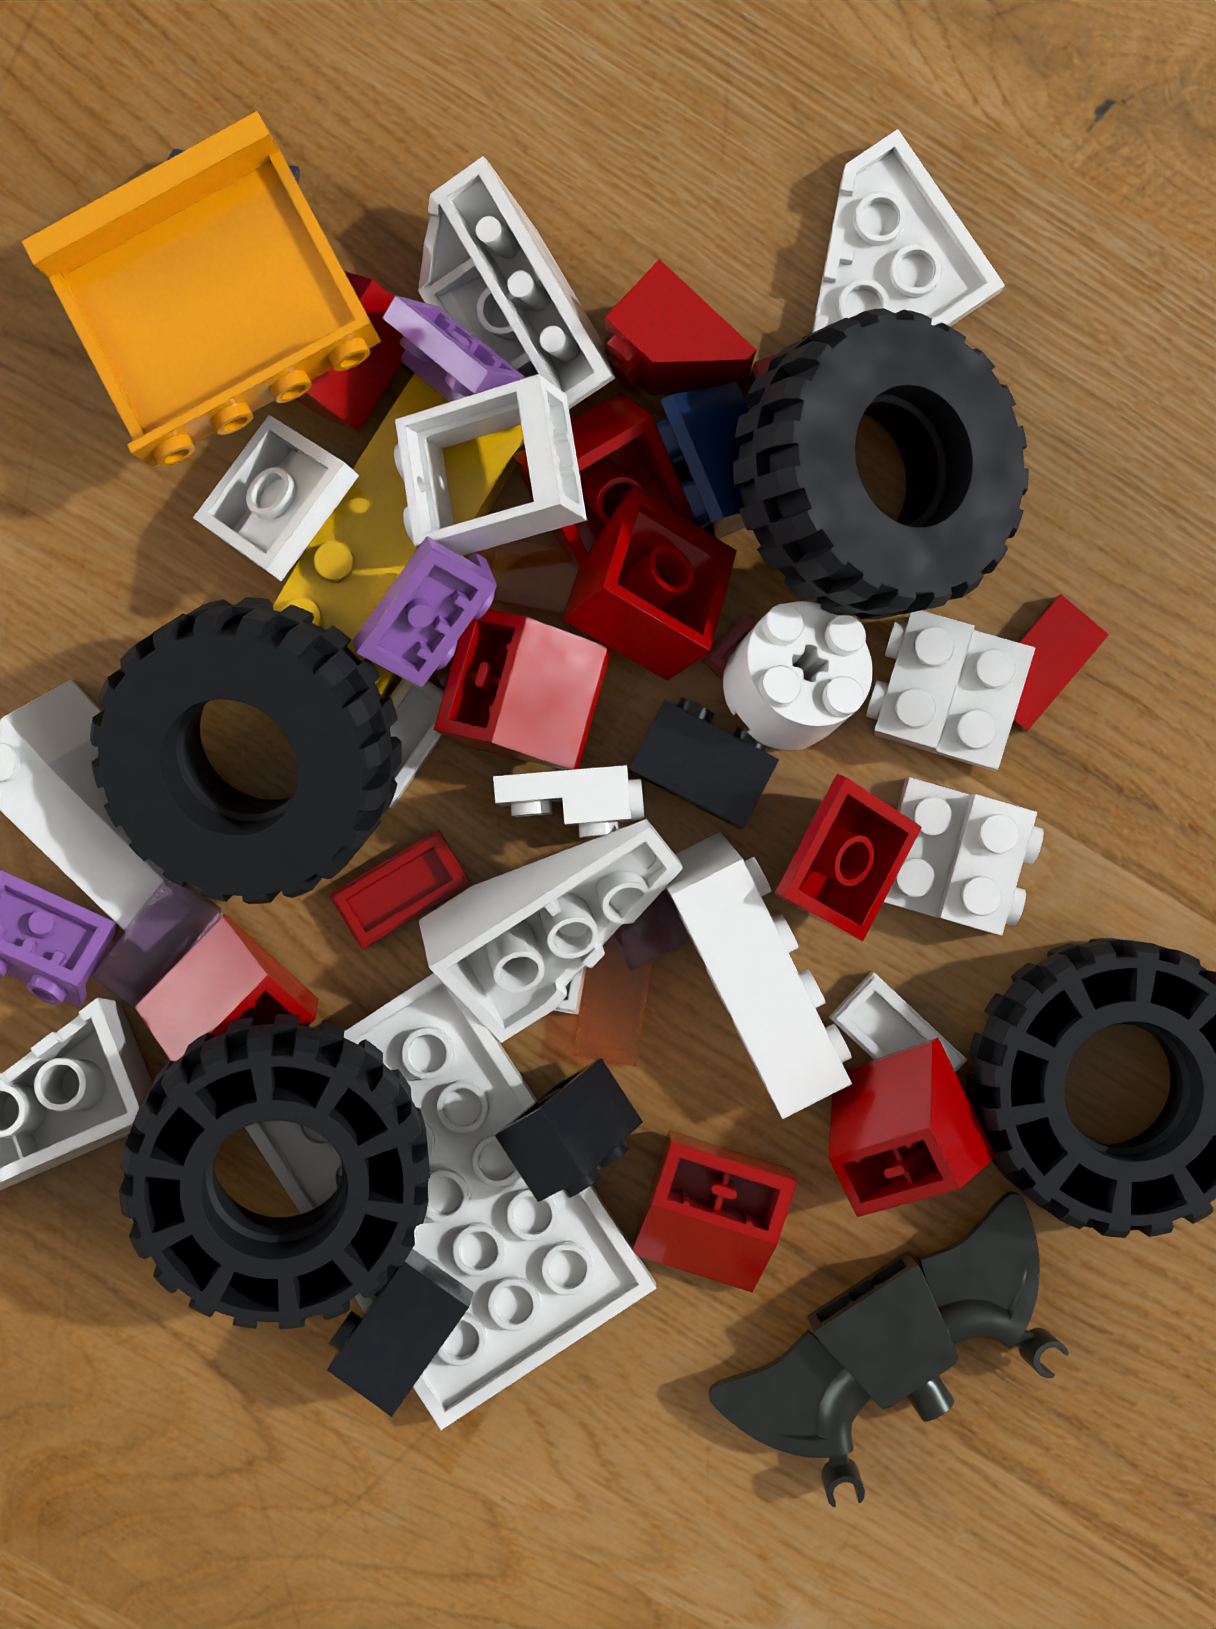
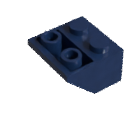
M737 381L677 393L661 399L667 419L656 423V426L675 471L687 466L692 477L691 480L681 483V486L698 527L703 528L711 524L718 539L745 528L739 510L744 507L740 487L734 486L733 461L738 460L739 445L734 444L738 419L740 415L749 412Z

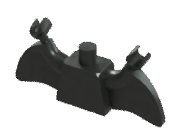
M1012 1191L1004 1194L977 1225L953 1245L918 1257L921 1269L908 1251H906L809 1314L807 1318L815 1335L807 1329L782 1356L773 1362L715 1382L708 1390L710 1402L741 1431L767 1446L797 1456L829 1458V1461L822 1469L821 1478L829 1504L832 1507H836L833 1491L841 1483L847 1482L854 1485L858 1503H861L865 1497V1489L857 1464L848 1458V1454L854 1450L852 1423L858 1413L871 1399L882 1409H886L907 1397L922 1421L927 1422L942 1416L954 1404V1398L939 1376L959 1361L954 1345L979 1337L993 1339L1009 1349L1016 1345L1019 1347L1021 1358L1040 1376L1053 1378L1055 1374L1040 1362L1041 1354L1046 1349L1052 1347L1057 1348L1066 1356L1069 1355V1352L1048 1330L1033 1328L1028 1331L1026 1329L1032 1317L1038 1296L1040 1258L1037 1237L1028 1207L1023 1197L1018 1193Z

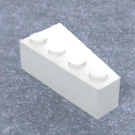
M721 832L675 854L680 860L683 869L667 885L666 889L679 911L677 914L699 956L703 959L707 973L727 1012L730 1013L733 1025L782 1119L851 1085L852 1082L842 1064L852 1058L851 1053L837 1026L833 1023L824 1027L816 1008L825 1004L824 997L809 969L798 973L789 955V952L799 948L784 916L780 913L771 918L762 896L772 891L755 857L744 861Z
M96 998L78 1012L79 1016L58 1032H51L31 1047L32 1051L5 1072L0 1073V1190L129 1135L142 1100L149 1093L153 1083L121 1001Z

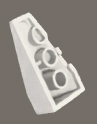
M70 679L0 720V811L132 939L147 951L195 907L186 886L183 888L162 876L164 870L149 858L144 862L130 848L129 844L132 841L121 825L115 828L104 807L108 800L104 788H97L91 764L98 757V747L92 746L90 741L92 717L100 713L101 709L74 680Z
M645 819L478 883L419 920L428 966L502 1043L553 1011L567 996L565 986L584 966L594 967L605 954L603 945L622 924L634 923L683 867L673 851L650 822Z

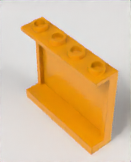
M257 111L21 241L33 265L49 278L133 439L132 442L127 444L129 450L133 455L151 467L157 464L165 467L183 461L195 451L194 444L216 432L219 435H226L243 428L252 421L254 417L252 412L274 400L277 403H285L300 397L311 388V380L333 368L336 371H344L357 366L370 355L369 348L382 342L274 137Z

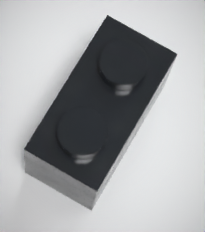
M680 697L676 706L664 700L628 772L738 829H743L779 759L768 754L769 746L754 739L747 733V729L737 726L735 732L731 735L710 724L715 714L705 707L684 697Z
M599 1058L556 1083L495 1134V1137L537 1202H540L563 1190L567 1198H571L591 1186L601 1176L597 1171L598 1169L614 1162L629 1150L625 1139L643 1121L603 1059Z
M412 1249L402 1265L394 1266L391 1264L387 1268V1283L374 1294L375 1299L363 1316L360 1317L351 1310L328 1343L337 1352L327 1371L392 1417L468 1310L474 1292Z

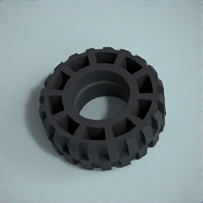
M885 308L863 311L853 317L841 319L785 347L770 360L768 372L757 376L747 394L746 404L750 406L749 412L740 415L738 419L734 444L739 445L738 460L733 461L734 486L740 487L744 507L739 510L746 530H753L760 544L757 551L771 570L778 569L786 577L783 582L789 589L804 600L817 597L816 603L821 604V609L835 615L854 614L859 619H881L944 606L948 600L964 597L979 586L984 577L983 574L992 573L998 566L1008 549L1005 542L1008 538L1014 537L1024 512L1019 507L1022 495H1025L1028 490L1029 469L1024 468L1023 450L1027 447L1023 426L1018 427L1012 408L1016 403L1008 386L1000 384L992 372L995 366L981 350L977 348L972 349L964 343L966 339L964 335L942 322L937 325H931L932 318L918 312L903 309L893 313ZM863 414L876 420L888 431L895 441L904 462L906 494L901 513L896 521L886 516L873 503L865 491L858 473L855 441L858 425Z
M246 597L235 605L230 604L224 599L203 604L188 614H181L135 644L120 659L121 669L107 677L98 696L99 702L105 709L92 717L90 741L92 746L98 747V757L91 764L97 788H104L108 803L104 805L105 810L115 828L121 825L127 836L131 839L130 848L144 862L149 858L164 870L162 876L183 888L190 884L201 888V895L225 902L233 895L242 896L243 902L248 904L271 903L281 891L284 896L290 898L303 895L312 891L322 878H333L349 863L381 823V816L391 805L398 785L392 774L399 767L402 759L401 740L397 736H391L390 727L398 720L392 698L389 696L381 697L375 684L381 677L370 660L365 658L360 661L347 647L351 639L334 625L324 630L312 623L314 619L312 612L292 604L281 612L275 611L269 599ZM225 699L248 704L265 713L282 729L294 750L298 767L297 789L293 796L276 800L255 798L236 790L217 774L207 759L200 735L202 711L208 701Z
M1115 938L1090 939L1088 943L1080 945L1066 944L1047 951V958L1038 964L1027 963L1011 976L1014 984L1004 995L995 993L984 1010L990 1017L982 1034L974 1032L969 1054L976 1057L974 1074L966 1076L967 1097L975 1103L977 1118L996 1155L992 1162L997 1169L1037 1206L1050 1212L1058 1220L1078 1229L1084 1226L1093 1228L1102 1236L1126 1238L1132 1230H1139L1148 1237L1171 1233L1174 1228L1172 1222L1183 1217L1194 1224L1212 1214L1213 1207L1210 1203L1216 1199V972L1205 969L1200 965L1199 959L1180 950L1168 949L1153 943ZM1114 1024L1138 1026L1155 1036L1166 1054L1170 1069V1089L1167 1101L1155 1122L1140 1135L1116 1144L1096 1142L1083 1135L1073 1125L1068 1116L1064 1099L1067 1069L1076 1051L1094 1033Z
M276 1014L274 1024L256 1025L254 1018L249 1017L230 1022L227 1032L214 1037V1035L207 1032L188 1044L185 1054L177 1061L170 1060L156 1076L149 1093L143 1098L124 1145L120 1168L124 1171V1179L119 1190L121 1212L124 1216L132 1218L134 1222L129 1238L140 1258H153L156 1263L153 1277L169 1293H175L180 1289L191 1298L189 1307L205 1316L212 1317L214 1312L217 1311L234 1317L233 1325L252 1329L257 1328V1322H279L280 1330L304 1327L305 1318L322 1314L325 1320L335 1318L350 1311V1300L360 1293L364 1298H370L387 1283V1268L391 1264L397 1266L405 1262L415 1245L414 1230L416 1226L424 1223L429 1202V1153L424 1118L421 1109L416 1107L412 1101L411 1087L399 1069L390 1070L383 1063V1052L366 1039L356 1044L344 1038V1027L322 1020L318 1029L299 1025L300 1015ZM263 1121H288L303 1125L324 1137L340 1156L342 1163L340 1185L328 1200L306 1213L290 1217H271L257 1214L235 1202L218 1181L214 1171L215 1156L221 1143L228 1136L243 1127Z

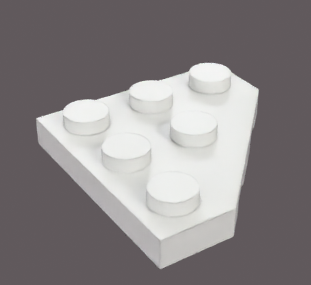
M898 129L845 164L812 333L846 317L850 318L863 311L885 308L893 313L903 309L918 312L932 318L931 325H937L942 322L952 326L1002 291L1005 284Z

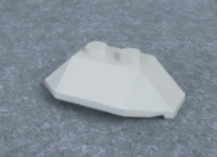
M482 156L430 193L428 206L430 219L424 240L418 287L424 302L441 308L526 378L537 374L542 375L566 393L569 409L614 380L615 376L600 336L537 229L487 159Z

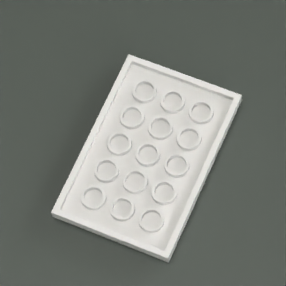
M433 973L344 1031V1038L356 1044H359L364 1039L372 1043L383 1052V1063L390 1070L399 1069L410 1085L412 1101L416 1107L421 1109L425 1122L430 1168L427 1212L424 1223L416 1226L414 1230L415 1245L413 1249L474 1292L468 1310L413 1386L442 1430L657 1287L655 1280L640 1257L632 1250L631 1243L593 1185L571 1198H567L563 1190L537 1202L495 1137V1134L537 1099L498 1039ZM263 1121L245 1127L301 1214L323 1204L338 1189L342 1178L341 1159L333 1146L320 1134L308 1127L288 1121ZM359 1293L355 1298L364 1312H366L375 1296L364 1298Z

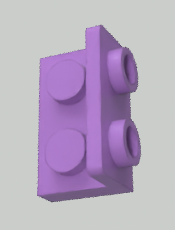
M395 295L383 316L387 323L403 335L399 341L400 345L405 349L401 356L402 362L449 402L526 378L438 306Z
M427 536L353 639L356 653L422 688L435 669L441 670L449 663L456 650L458 638L472 619L478 620L490 607L497 583L487 560L475 552L466 559Z
M0 870V979H3L5 974L26 983V988L31 994L49 1004L60 1006L63 1001L81 1007L87 997L85 985L117 932L116 922Z

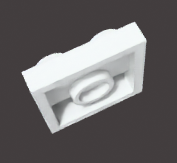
M268 415L193 518L255 564L282 581L359 475L342 460Z
M925 611L912 612L908 623L895 620L885 652L886 657L896 659L889 683L876 681L866 717L878 720L874 736L997 772L1036 648L974 630V625Z
M627 765L493 776L495 803L502 807L511 806V816L518 818L552 815V803L563 802L564 824L566 826H579L580 838L603 836L619 830L618 822L643 820L644 818L641 779L628 780Z
M911 777L906 778L897 811L922 826L884 903L1002 936L1005 924L1016 926L1023 912L1026 890L1016 887L1023 863L1033 865L1041 849L1044 831L1043 828L1034 826L1037 812L981 795H969Z

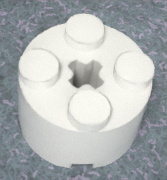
M797 601L774 606L740 642L726 663L723 676V690L726 704L733 716L736 713L739 715L742 721L750 728L747 733L758 742L780 750L805 749L827 737L860 708L869 693L873 673L870 652L865 642L866 632L864 627L853 616L835 615L822 610L819 603Z

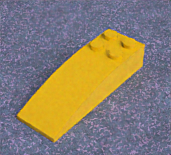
M414 373L355 464L353 470L359 477L306 547L273 605V610L280 612L291 604L312 612L314 615L312 623L324 630L334 625L351 639L347 647L360 661L364 660L365 657L356 653L353 639L418 549L414 547L404 525L403 513L408 503L404 479L399 474L394 459V448L399 444L395 419L449 403L445 397L416 373ZM522 424L442 449L454 525L488 515L516 466L512 456L525 449ZM372 662L381 676L375 684L381 697H384L397 674Z

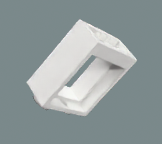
M537 374L395 419L399 444L394 448V459L398 472L405 483L408 506L404 509L403 519L406 532L414 547L419 548L428 536L463 556L587 520L567 395L542 375ZM522 424L534 502L454 525L442 449Z

